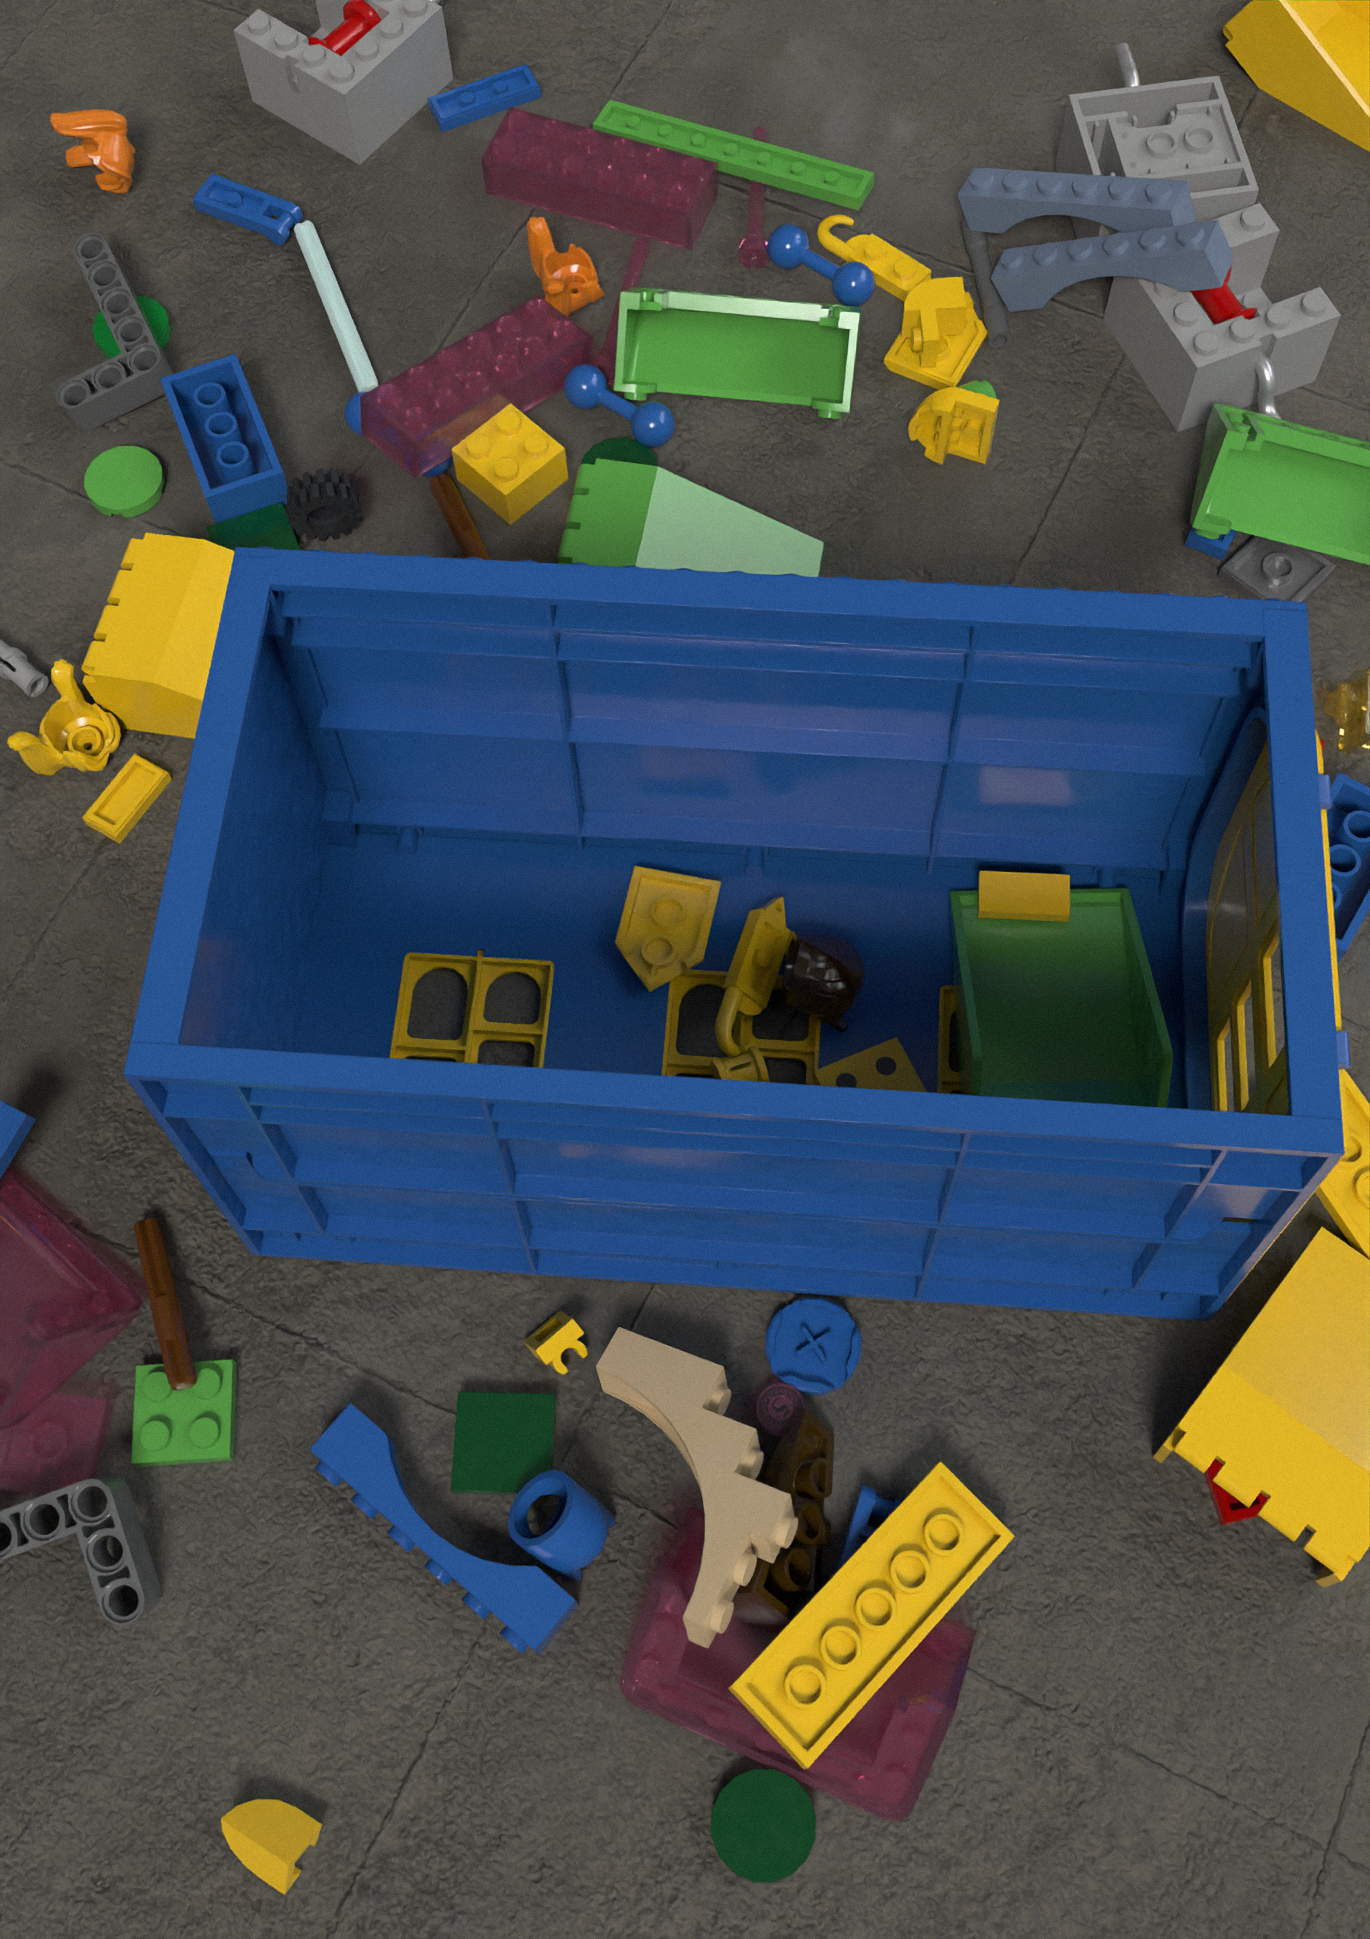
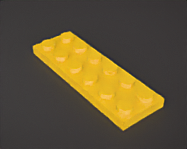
M940 1461L728 1689L803 1769L809 1768L1015 1536Z

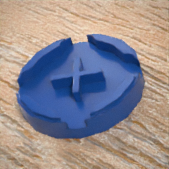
M804 1297L794 1301L793 1304L787 1305L773 1317L766 1333L765 1356L772 1374L785 1387L801 1395L822 1396L840 1389L853 1376L861 1357V1335L857 1325L855 1326L854 1321L841 1305L825 1298Z

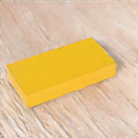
M134 753L84 814L82 819L86 825L120 844L172 779L167 771Z
M979 871L978 918L1069 921L1070 875Z

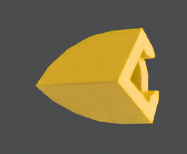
M255 1799L237 1805L221 1818L222 1833L234 1854L255 1875L284 1895L301 1873V1870L295 1866V1862L309 1845L315 1846L322 1827L321 1823L297 1807L275 1799Z

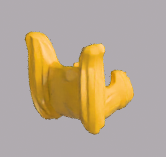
M64 659L55 661L51 669V680L62 696L50 707L43 717L39 736L36 737L31 733L18 731L7 739L9 747L14 749V751H18L25 764L37 774L54 775L63 767L77 768L81 772L103 770L107 764L109 754L117 749L121 738L120 726L115 717L110 712L105 713L96 703L90 704L86 691L74 678V666L67 663Z

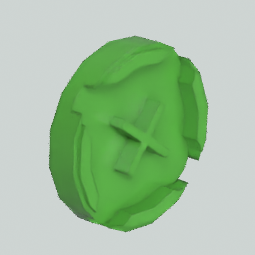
M133 445L117 446L101 453L90 463L84 478V487L92 505L104 515L112 517L111 513L115 515L121 514L122 518L135 517L150 510L161 499L163 495L162 488L164 484L166 485V476L158 458L147 449Z

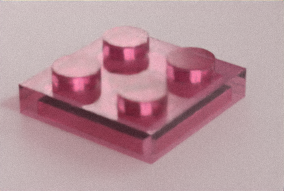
M12 1388L0 1435V1491L42 1496L96 1476L113 1403L103 1398Z

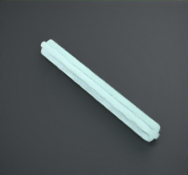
M307 220L303 223H297L294 227L297 241L359 392L370 391L377 393L379 391L378 380L313 223Z

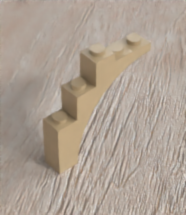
M618 1327L596 1365L603 1392L626 1402L662 1429L683 1455L701 1490L705 1512V1541L697 1582L683 1615V1621L689 1641L708 1649L716 1632L722 1634L729 1625L734 1610L732 1600L739 1586H746L751 1580L756 1567L757 1557L774 1563L781 1547L788 1548L792 1543L798 1526V1518L794 1516L790 1494L755 1481L764 1458V1453L760 1451L757 1430L723 1416L731 1398V1390L727 1385L724 1366Z

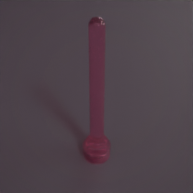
M762 126L756 127L753 131L752 139L767 143L766 129ZM750 180L748 234L740 242L739 261L746 268L759 269L764 267L769 261L768 241L762 235L765 184Z
M640 237L635 241L620 292L638 286L650 246L646 238ZM620 292L603 347L592 355L589 363L603 372L608 386L615 383Z

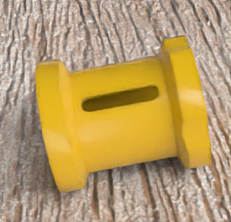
M757 1046L749 1047L746 1054L725 1061H721L719 1058L711 1060L714 1079L769 1082L766 1064Z

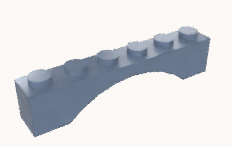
M974 167L958 193L969 230L1003 234L1011 226L1023 220L1042 215H1068L1086 218L1105 224L1122 233L1147 230L1155 227L1162 228L1189 224L1196 220L1188 182L1183 180Z
M1218 220L1192 222L1183 225L1155 227L1147 230L1120 232L1112 235L1084 237L1076 240L1004 249L991 276V280L1009 312L1043 308L1051 297L1065 287L1079 281L1097 277L1124 276L1142 278L1168 285L1183 292L1221 288L1234 255Z

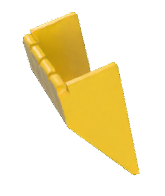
M1251 0L1224 25L1223 33L1229 40L1225 44L1259 89L1370 152V0Z
M145 533L143 539H130L120 565L124 570L117 572L107 599L110 605H105L94 633V638L98 641H91L81 670L88 674L84 676L82 683L96 704L105 713L110 712L115 717L121 729L195 739L235 551L204 539Z
M1321 1227L1153 1458L1162 1463L1173 1450L1203 1474L1214 1459H1216L1223 1466L1213 1478V1481L1247 1507L1253 1503L1259 1493L1268 1498L1257 1515L1293 1542L1299 1537L1305 1527L1313 1532L1305 1543L1303 1550L1325 1565L1315 1579V1582L1323 1588L1343 1581L1353 1565L1361 1560L1370 1547V1260Z

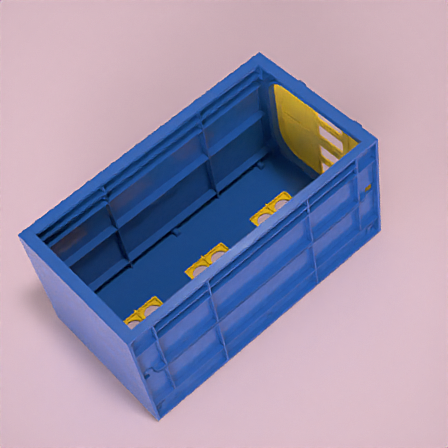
M267 546L258 548L235 547L123 1075L247 1249L254 1256L1209 1321L1350 1149L1345 1069L1351 1068L1349 1033L1342 1032L1327 825V810L1332 808L1330 776L1324 775L1322 748L1315 728L1307 602L1285 601L1279 598L1265 600L1238 599L1223 595L1199 597L1180 596L1172 593H1122L1118 590L1082 591L1068 590L1062 587H1052L1049 589L1024 588L1007 584L985 586L965 585L957 582H908L902 579L868 580L854 579L848 576L834 578L809 577L793 573L770 575L751 574L743 571H695L689 568H678L675 570L641 568L635 565L623 567L595 566L580 562L556 564L537 563L531 560H484L478 557H468L465 559L439 558L423 554L400 556L380 555L375 552H327L321 549L309 551L283 550ZM634 866L721 881L703 962L649 992L615 945ZM979 871L1070 875V889L1129 888L1173 1050L1167 1108L950 1094L954 1091H960L959 1073L954 1072L949 1067V1027L951 1015L956 1010L949 903L950 891H978ZM782 896L784 898L786 927L790 931L837 936L846 940L857 950L864 964V984L855 1005L843 1016V1019L849 1024V1028L845 1032L840 1033L829 1024H823L814 1016L809 1015L808 1037L804 1041L758 1039L752 1034L753 1016L744 1017L737 1014L735 1018L733 1041L738 1047H744L750 1039H755L757 1042L756 1046L763 1058L790 1059L804 1062L806 1065V1085L677 1077L679 1074L714 1076L711 1060L717 1058L721 1061L731 1059V1057L689 1056L678 1053L676 1042L679 1008L682 998L689 990L697 986L710 984L725 990L723 986L749 911L760 909L772 899ZM1279 944L1285 1045L1276 1057L1271 956ZM785 954L773 990L782 989ZM441 968L454 970L463 976L467 983L468 996L462 1036L453 1041L410 1037L407 1034L413 991L417 981L425 973ZM509 973L525 974L535 980L541 992L539 1018L536 1023L528 1025L486 1021L484 1019V1008L489 986L497 978ZM1251 993L1256 1090L1249 1099L1244 1004ZM1229 1030L1231 1032L1234 1112H1227L1224 1039ZM897 1037L927 1092L818 1086L813 1080V1072ZM489 1040L530 1043L535 1048L533 1067L477 1064L479 1047L484 1041ZM412 1056L453 1059L456 1062L411 1060L406 1058Z

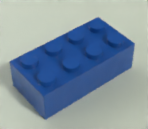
M236 354L160 378L215 523L280 502L283 505L287 504L286 494L288 485Z
M1341 773L1337 775L1331 786L1332 808L1327 810L1337 964L1346 953L1370 909V787Z

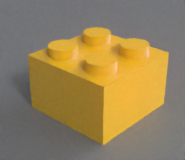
M511 403L451 449L457 480L510 525L569 479L565 448Z

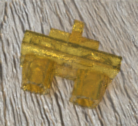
M1370 667L1364 670V675L1360 679L1338 684L1337 691L1327 694L1324 698L1323 710L1326 714L1335 717V724L1340 726L1338 750L1347 754H1351L1361 746L1370 749Z

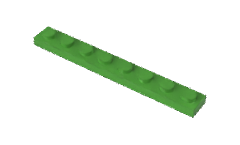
M613 100L607 102L593 122L594 135L597 137L858 211L875 185L874 172Z

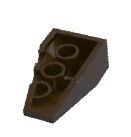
M806 1408L797 1409L758 1480L760 1483L791 1495L794 1516L798 1518L796 1534L788 1548L781 1547L774 1563L757 1557L756 1567L751 1580L746 1586H739L732 1600L734 1603L732 1616L738 1621L776 1633H780L829 1580V1576L821 1575L822 1546L830 1545L831 1528L824 1526L823 1518L824 1498H828L832 1494L834 1433Z

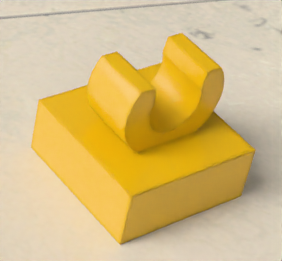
M561 1310L523 1341L536 1358L546 1365L550 1364L553 1369L563 1375L568 1372L566 1366L561 1362V1355L564 1350L573 1348L582 1358L588 1355L585 1345L577 1340L584 1332L573 1318Z

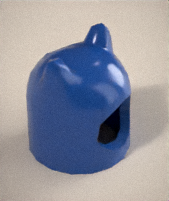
M557 1470L540 1473L528 1481L517 1494L510 1508L508 1518L510 1537L520 1547L557 1574L572 1581H579L583 1577L582 1568L589 1565L603 1551L609 1534V1528L614 1527L615 1524L614 1516L609 1509L566 1473ZM542 1495H558L560 1502L551 1521L541 1534L533 1535L527 1520L530 1505Z

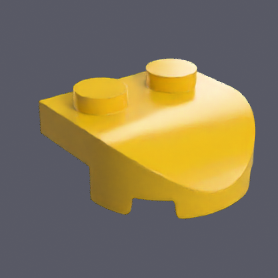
M948 387L935 391L925 398L915 410L908 427L909 437L911 441L918 439L926 448L924 455L943 465L947 453L986 464L991 451L1000 400L957 387Z

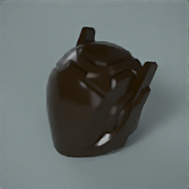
M791 931L787 941L783 968L782 993L786 995L785 1005L814 1016L823 1024H829L840 1033L845 1032L849 1028V1024L843 1019V1016L855 1005L864 984L865 969L859 953L846 940L837 936Z

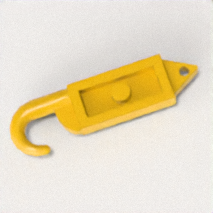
M830 215L818 225L817 237L819 243L825 249L846 262L857 261L867 265L874 275L875 284L905 302L908 293L916 285L931 279V269L873 233L871 235L855 236L846 243L832 235L830 228L834 225L845 224L852 226L854 224V220L846 215Z
M782 896L772 899L760 909L749 911L723 986L726 991L715 1020L714 1031L720 1049L731 1058L746 1054L749 1047L757 1045L755 1039H750L744 1047H738L732 1038V1028L737 1014L750 1017L760 1014L763 1009L767 1008L786 951L788 937L791 933L786 927L784 898Z

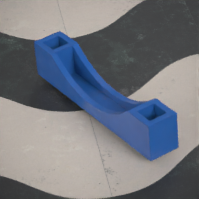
M350 1403L310 1448L320 1459V1462L314 1467L335 1487L343 1480L357 1493L351 1498V1501L372 1520L379 1512L389 1520L393 1526L387 1533L409 1553L415 1545L426 1553L430 1559L424 1567L447 1586L454 1578L468 1591L461 1600L482 1619L485 1620L490 1612H492L506 1626L499 1634L520 1653L523 1654L530 1646L540 1655L579 1605L576 1600L537 1566H511L482 1560L457 1549L436 1534L420 1517L407 1495L398 1469L394 1442L353 1404Z

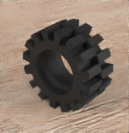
M317 469L316 475L311 476L308 471L302 474L303 481L296 477L292 481L293 486L288 485L286 499L290 525L292 529H296L298 535L306 534V539L313 540L315 536H319V541H326V536H332L333 540L340 539L339 533L348 536L352 534L351 528L358 529L360 521H363L359 486H357L356 480L354 478L350 479L349 474L345 472L338 476L337 470L330 469L329 474H324L323 469Z

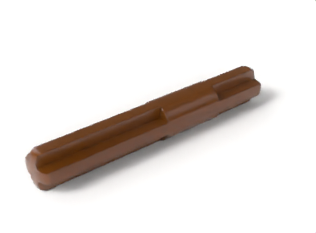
M442 473L439 476L434 475L430 479V489L464 558L478 557L484 560H493L451 477L447 473Z
M149 1217L146 1220L137 1221L133 1229L168 1383L174 1391H182L185 1388L193 1387L197 1382V1376L162 1227L157 1218Z

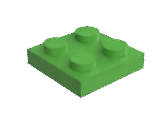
M233 1359L193 1362L197 1382L193 1387L185 1388L182 1391H174L171 1388L164 1364L136 1366L132 1465L145 1467L234 1461L237 1363Z

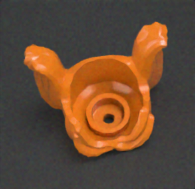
M101 109L52 113L50 122L55 132L63 136L79 138L82 141L81 145L72 146L65 152L67 165L70 167L96 166L104 172L103 174L95 175L101 190L117 194L128 193L133 182V156L136 153V149L129 143L126 136V118L115 111Z
M530 217L527 222L529 253L534 271L540 278L545 292L546 315L553 327L562 329L567 325L572 312L579 310L589 303L594 304L597 300L604 297L605 293L599 285L594 264L588 253L574 244L569 245L567 252H557L545 218Z

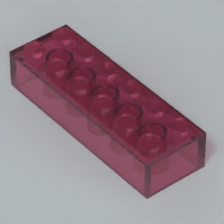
M512 107L507 111L481 158L487 194L692 250L718 197L716 162Z
M537 295L360 396L361 434L412 477L417 478L450 458L453 447L511 403L524 413L564 389V379L573 367L580 364H590L592 336Z

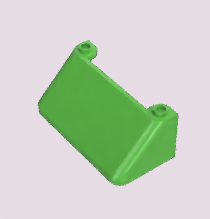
M642 287L621 291L614 391L624 392V398L630 400H647L648 393L666 392L806 405L818 409V417L840 419L842 412H850L862 308Z
M1214 404L1207 423L1189 522L1192 528H1195V533L1209 539H1218L1220 534H1229L1230 529L1370 565V442L1225 404Z

